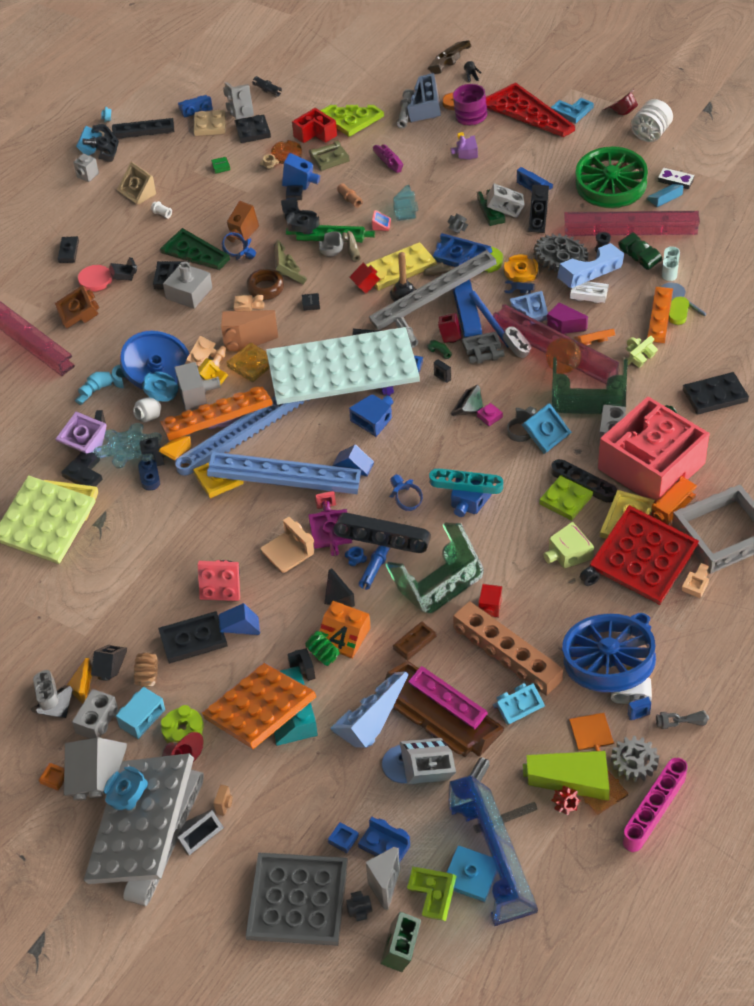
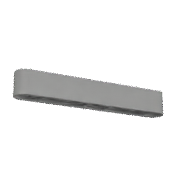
M190 771L165 867L178 840L177 835L185 824L201 789L204 779L203 772ZM160 879L128 881L124 890V900L147 906Z

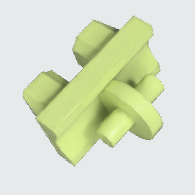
M650 336L644 342L640 338L631 337L628 339L626 350L632 352L629 354L630 357L625 360V363L629 365L633 362L640 368L647 361V358L642 353L651 359L658 351L652 344L654 338Z

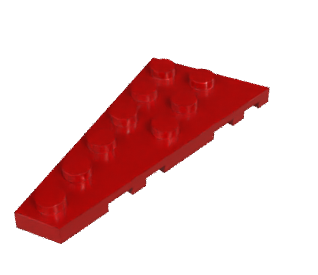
M516 82L486 97V106L493 111L561 137L575 132V125Z

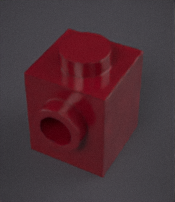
M452 313L439 316L438 327L443 342L453 343L460 340L462 330L457 314Z

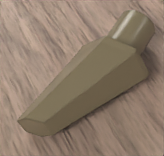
M443 263L425 269L423 275H441L450 271L451 267L443 266Z

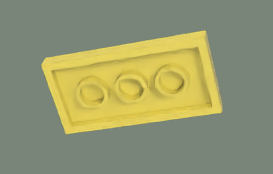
M419 242L366 265L368 267L372 265L378 271L376 275L380 280L374 286L377 290H381L398 282V254L400 252L405 253L406 279L437 265V261Z

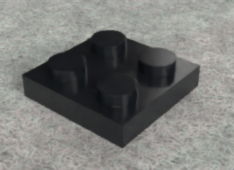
M264 114L234 120L240 143L271 138Z

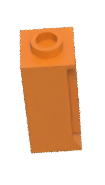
M680 476V481L676 482L655 504H652V516L668 525L673 520V513L680 508H685L696 497V494L692 491L697 488V485Z

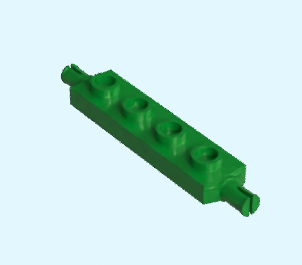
M319 225L311 234L296 231L290 232L286 228V235H296L297 240L323 242L326 233L339 232L342 236V233L351 231L356 243H363L365 237L375 238V231H365V228L362 226Z

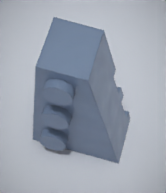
M434 73L419 76L414 88V95L411 96V103L407 107L411 122L441 116Z

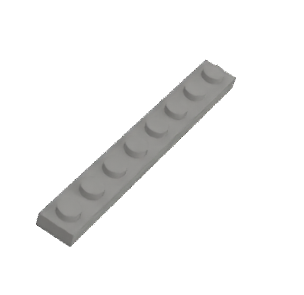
M486 250L369 316L370 321L377 330H381L395 322L396 319L406 316L496 265V259Z

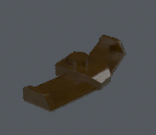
M470 41L457 42L439 53L429 65L428 70L431 73L440 74L445 64H448V66L454 65L461 57L459 52L471 47Z

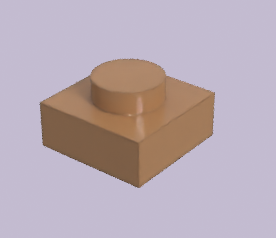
M220 784L214 800L216 814L225 816L227 808H230L232 805L233 796L230 794L229 786Z

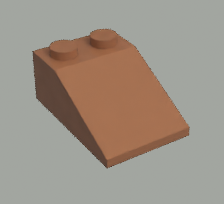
M275 310L222 312L221 329L226 352L244 351L278 338Z

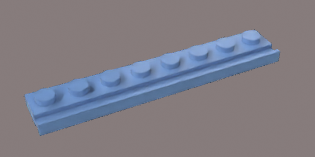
M212 452L207 476L358 494L361 470Z

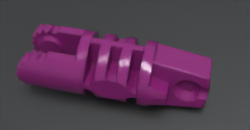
M385 144L373 146L374 153L390 169L396 173L402 171L404 164Z

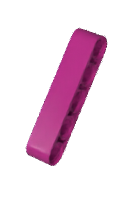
M672 758L667 763L627 823L623 834V846L628 851L636 852L643 847L684 784L688 768L685 760ZM629 836H635L637 839H632Z

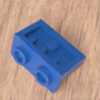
M207 95L178 103L184 118L195 115V112L213 110L211 97Z
M371 817L369 819V828L359 841L358 847L374 856H378L396 847L399 849V862H401L410 848V836L405 830L401 828L396 829L383 819Z

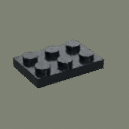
M734 372L683 385V391L697 415L745 403L749 400L747 392Z
M217 611L158 628L169 664L228 647L225 634L220 632Z

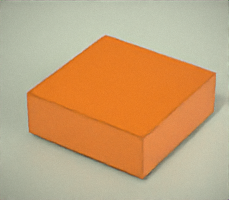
M49 763L39 778L40 784L59 791L64 783L65 768Z

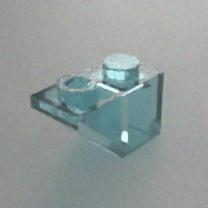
M406 185L393 198L394 213L397 221L416 218V211H418L415 193L411 191L410 185Z

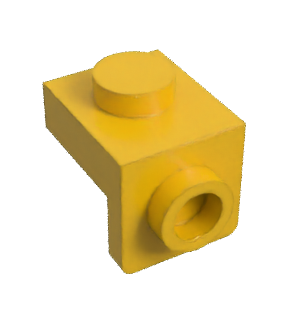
M208 358L198 368L200 377L203 380L219 377L220 385L228 376L226 372L220 370Z

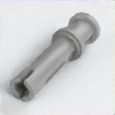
M411 89L404 90L403 99L400 102L401 111L397 126L402 129L407 126L409 117L407 107L411 103V95H414V91Z

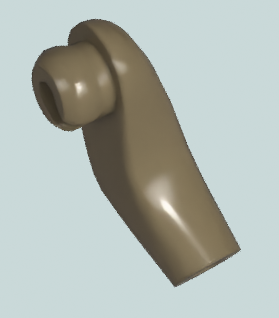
M351 231L342 233L343 241H347L350 257L355 262L359 261L361 257L353 233Z

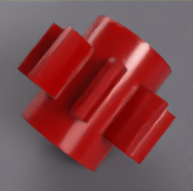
M565 785L562 789L555 790L553 799H551L556 804L554 809L566 815H569L570 811H577L578 804L581 801L576 797L578 791L570 789Z

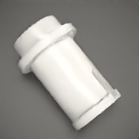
M159 201L152 203L151 210L154 214L158 213L166 218L172 215L171 208L162 205Z

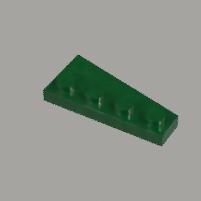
M181 228L160 248L162 254L220 270L230 260V256L184 228Z

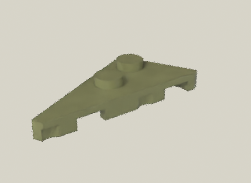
M277 240L274 244L275 268L277 272L283 276L287 275L304 285L307 278L299 274L301 269L296 265L291 255H285L284 250L286 248Z

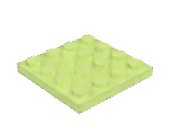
M28 475L0 522V543L60 564L96 501L93 497Z

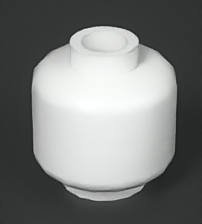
M150 397L138 400L133 408L135 417L142 422L157 419L161 412L160 402Z

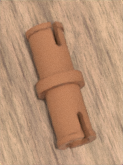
M344 183L337 187L338 193L344 196V199L353 204L355 208H359L363 204L362 199L356 195V192L349 189Z

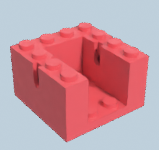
M647 397L600 438L598 469L636 494L653 499L656 503L676 482L680 481V476L689 479L705 464L710 433L659 402Z

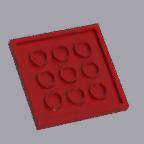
M629 505L591 561L590 566L594 567L596 572L661 605L697 548L699 540Z

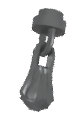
M704 710L682 717L676 713L660 712V714H656V725L661 727V729L676 727L680 722L705 726L709 720V716ZM675 717L673 718L675 722L669 723V718Z

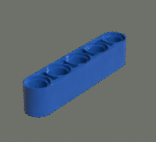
M469 279L452 289L464 338L482 334L477 306L469 296L473 291Z

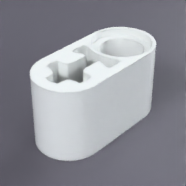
M647 678L638 686L628 690L611 692V700L618 704H629L630 702L649 697L651 701V679Z

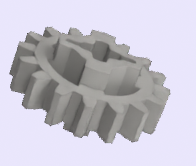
M633 736L630 741L625 737L624 743L618 741L617 747L612 749L611 762L613 763V770L618 769V776L626 775L625 780L627 781L630 777H633L634 782H637L639 777L645 781L646 775L652 777L653 772L657 771L659 762L657 748L651 749L652 742L644 743L643 737L640 741L636 740V736Z

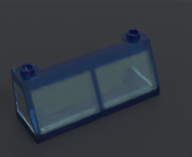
M471 775L450 781L448 806L451 814H462L466 822L477 819L500 880L492 888L494 908L490 916L494 926L538 913V907L490 788Z

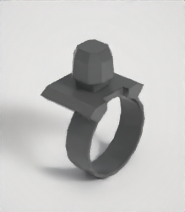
M530 406L525 410L516 408L515 418L509 421L507 425V434L510 439L524 442L531 438L529 434L514 435L510 432L509 428L512 425L524 423L536 414L534 407Z

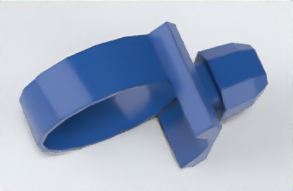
M231 232L222 240L223 251L231 257H236V260L240 259L243 254L249 259H253L256 255V251L248 247L251 243V238L245 241L240 234ZM234 235L242 241L243 250L240 253L232 254L226 250L224 240L227 236Z
M400 475L392 476L390 482L394 489L389 497L394 498L395 496L397 505L405 511H412L419 507L423 499L421 489L413 484L411 479L403 483L404 480ZM410 487L415 489L420 496L419 504L415 507L402 505L398 499V491L403 489L409 490Z

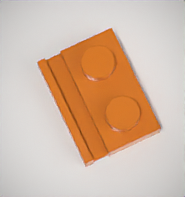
M607 329L573 338L575 344L580 343L581 346L590 345L593 340H597L598 343L608 341V337L615 336V330Z

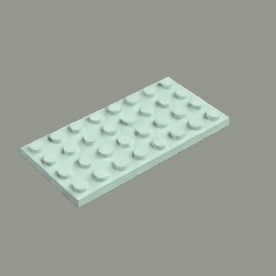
M406 327L266 349L277 405L420 382Z

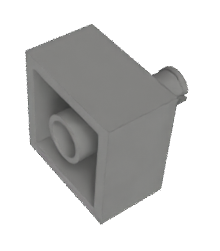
M181 262L163 283L166 299L195 309L212 289V282L209 272L192 267L188 262Z
M196 362L175 367L179 392L185 411H192L198 409L201 405L207 404L205 391L221 388L219 377L204 381L201 379Z

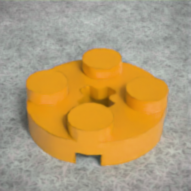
M518 254L511 256L509 261L504 263V274L510 281L528 282L536 279L538 263L534 258L531 260L528 258V255Z

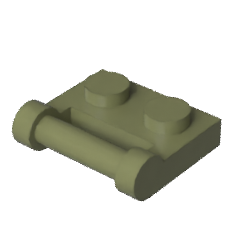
M339 140L333 141L332 144L309 150L310 157L321 171L350 161L349 155L343 149Z

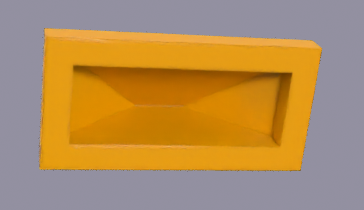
M190 436L171 440L161 447L159 452L176 460L191 448Z
M90 658L84 659L67 684L71 686L72 694L82 704L88 697L92 678Z

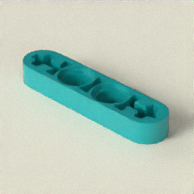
M439 468L433 469L429 473V483L436 488L499 494L503 491V478L498 475ZM460 478L462 481L455 483L452 479ZM479 480L481 483L474 485L471 481Z

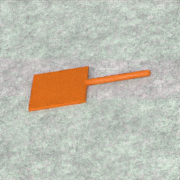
M605 713L569 719L578 750L595 748L596 751H600L599 747L614 744Z

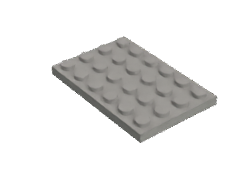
M181 754L122 761L119 773L125 770L124 767H135L144 775L148 786L132 810H116L108 803L106 804L84 877L85 882L88 884L162 879L193 764V756Z

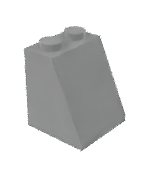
M99 737L65 743L64 795L72 796L73 800L77 801L86 800V796L90 798L103 797L108 779L115 772H119L127 743Z

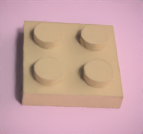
M225 110L195 112V136L225 134Z

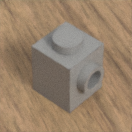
M83 153L73 162L76 176L80 179L90 182L99 174L96 158Z

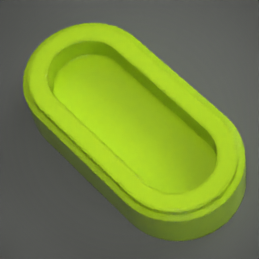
M675 297L672 300L669 313V321L672 324L681 325L686 322L689 309V300L687 298Z

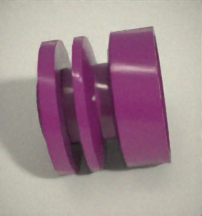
M464 84L454 90L455 117L459 123L463 125H476L486 119L485 89L478 84Z

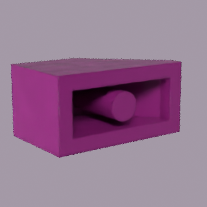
M559 302L547 314V327L560 334L586 331L588 329V316Z

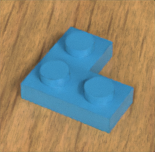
M580 98L573 105L559 100L550 108L568 121L576 124L594 108V103Z

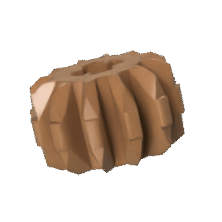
M138 653L134 665V683L136 686L141 687L155 686L158 674L156 654Z

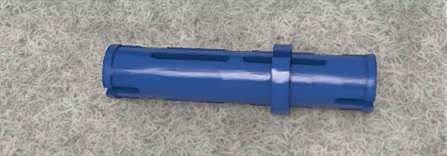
M378 545L376 551L372 552L371 561L358 583L362 589L365 584H367L365 590L370 589L381 565L386 561V555L390 547Z

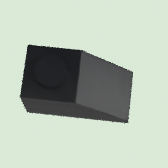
M106 645L95 650L93 653L91 675L98 676V679L103 681H109L117 676L127 653V648Z

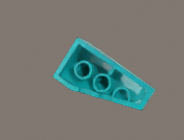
M299 666L280 670L283 674L305 685ZM311 702L274 732L277 746L318 736Z

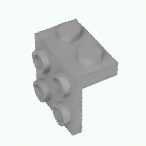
M226 82L223 92L225 97L227 96V111L235 119L254 116L249 85L232 87Z

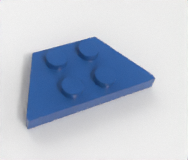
M442 233L440 235L441 241L437 243V249L433 254V258L439 263L457 267L486 250L492 253V248L488 245Z

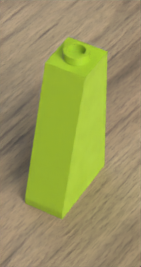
M606 751L526 755L527 764H523V777H528V785L550 790H560L565 785L570 789L578 791L577 795L604 801L609 800L610 789Z

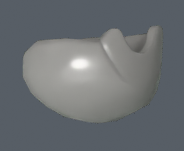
M339 232L326 233L324 241H319L320 253L328 257L339 254L344 245L341 234Z

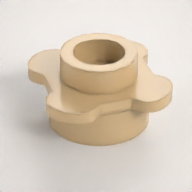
M272 154L263 156V160L260 161V165L265 166L267 169H272L274 165L279 164V160L275 159V156Z

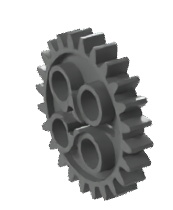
M552 234L551 237L546 235L545 238L541 237L540 240H537L533 255H535V260H538V264L543 263V268L549 267L548 271L554 269V272L557 273L560 263L570 259L587 262L589 252L584 247V243L579 244L580 240L574 241V237L567 238V235L562 237L561 234H558V236Z

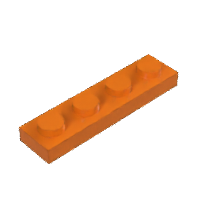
M655 288L648 337L652 336L654 338L653 342L665 343L673 288Z

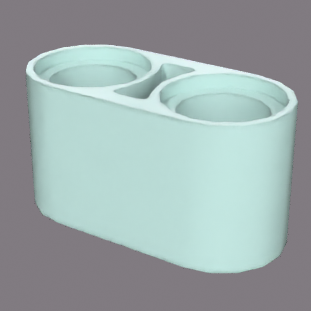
M667 247L664 251L662 278L666 281H673L677 278L680 250L676 247Z

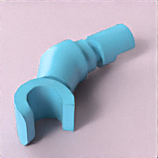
M115 366L112 369V374L110 372H95L87 378L85 385L78 389L80 395L75 399V402L82 405L92 395V392L94 393L96 390L110 386L112 383L118 388H124L122 377H125L121 370V366Z

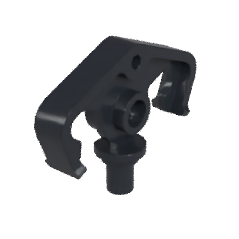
M93 125L91 132L98 133L102 131L104 136L97 138L92 136L90 139L83 138L82 144L90 145L92 148L96 147L101 150L98 159L112 162L117 151L118 139L106 125Z

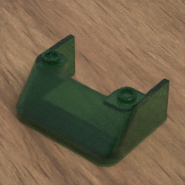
M553 355L552 407L557 413L602 414L603 405L626 407L627 357H622V375H612L609 377L607 389L570 388L569 377L565 374L556 373L557 355Z
M445 522L442 524L450 539V542L442 550V556L446 563L418 583L412 575L408 574L404 564L393 562L385 564L398 590L424 613L435 612L480 580L484 574V568L461 523Z

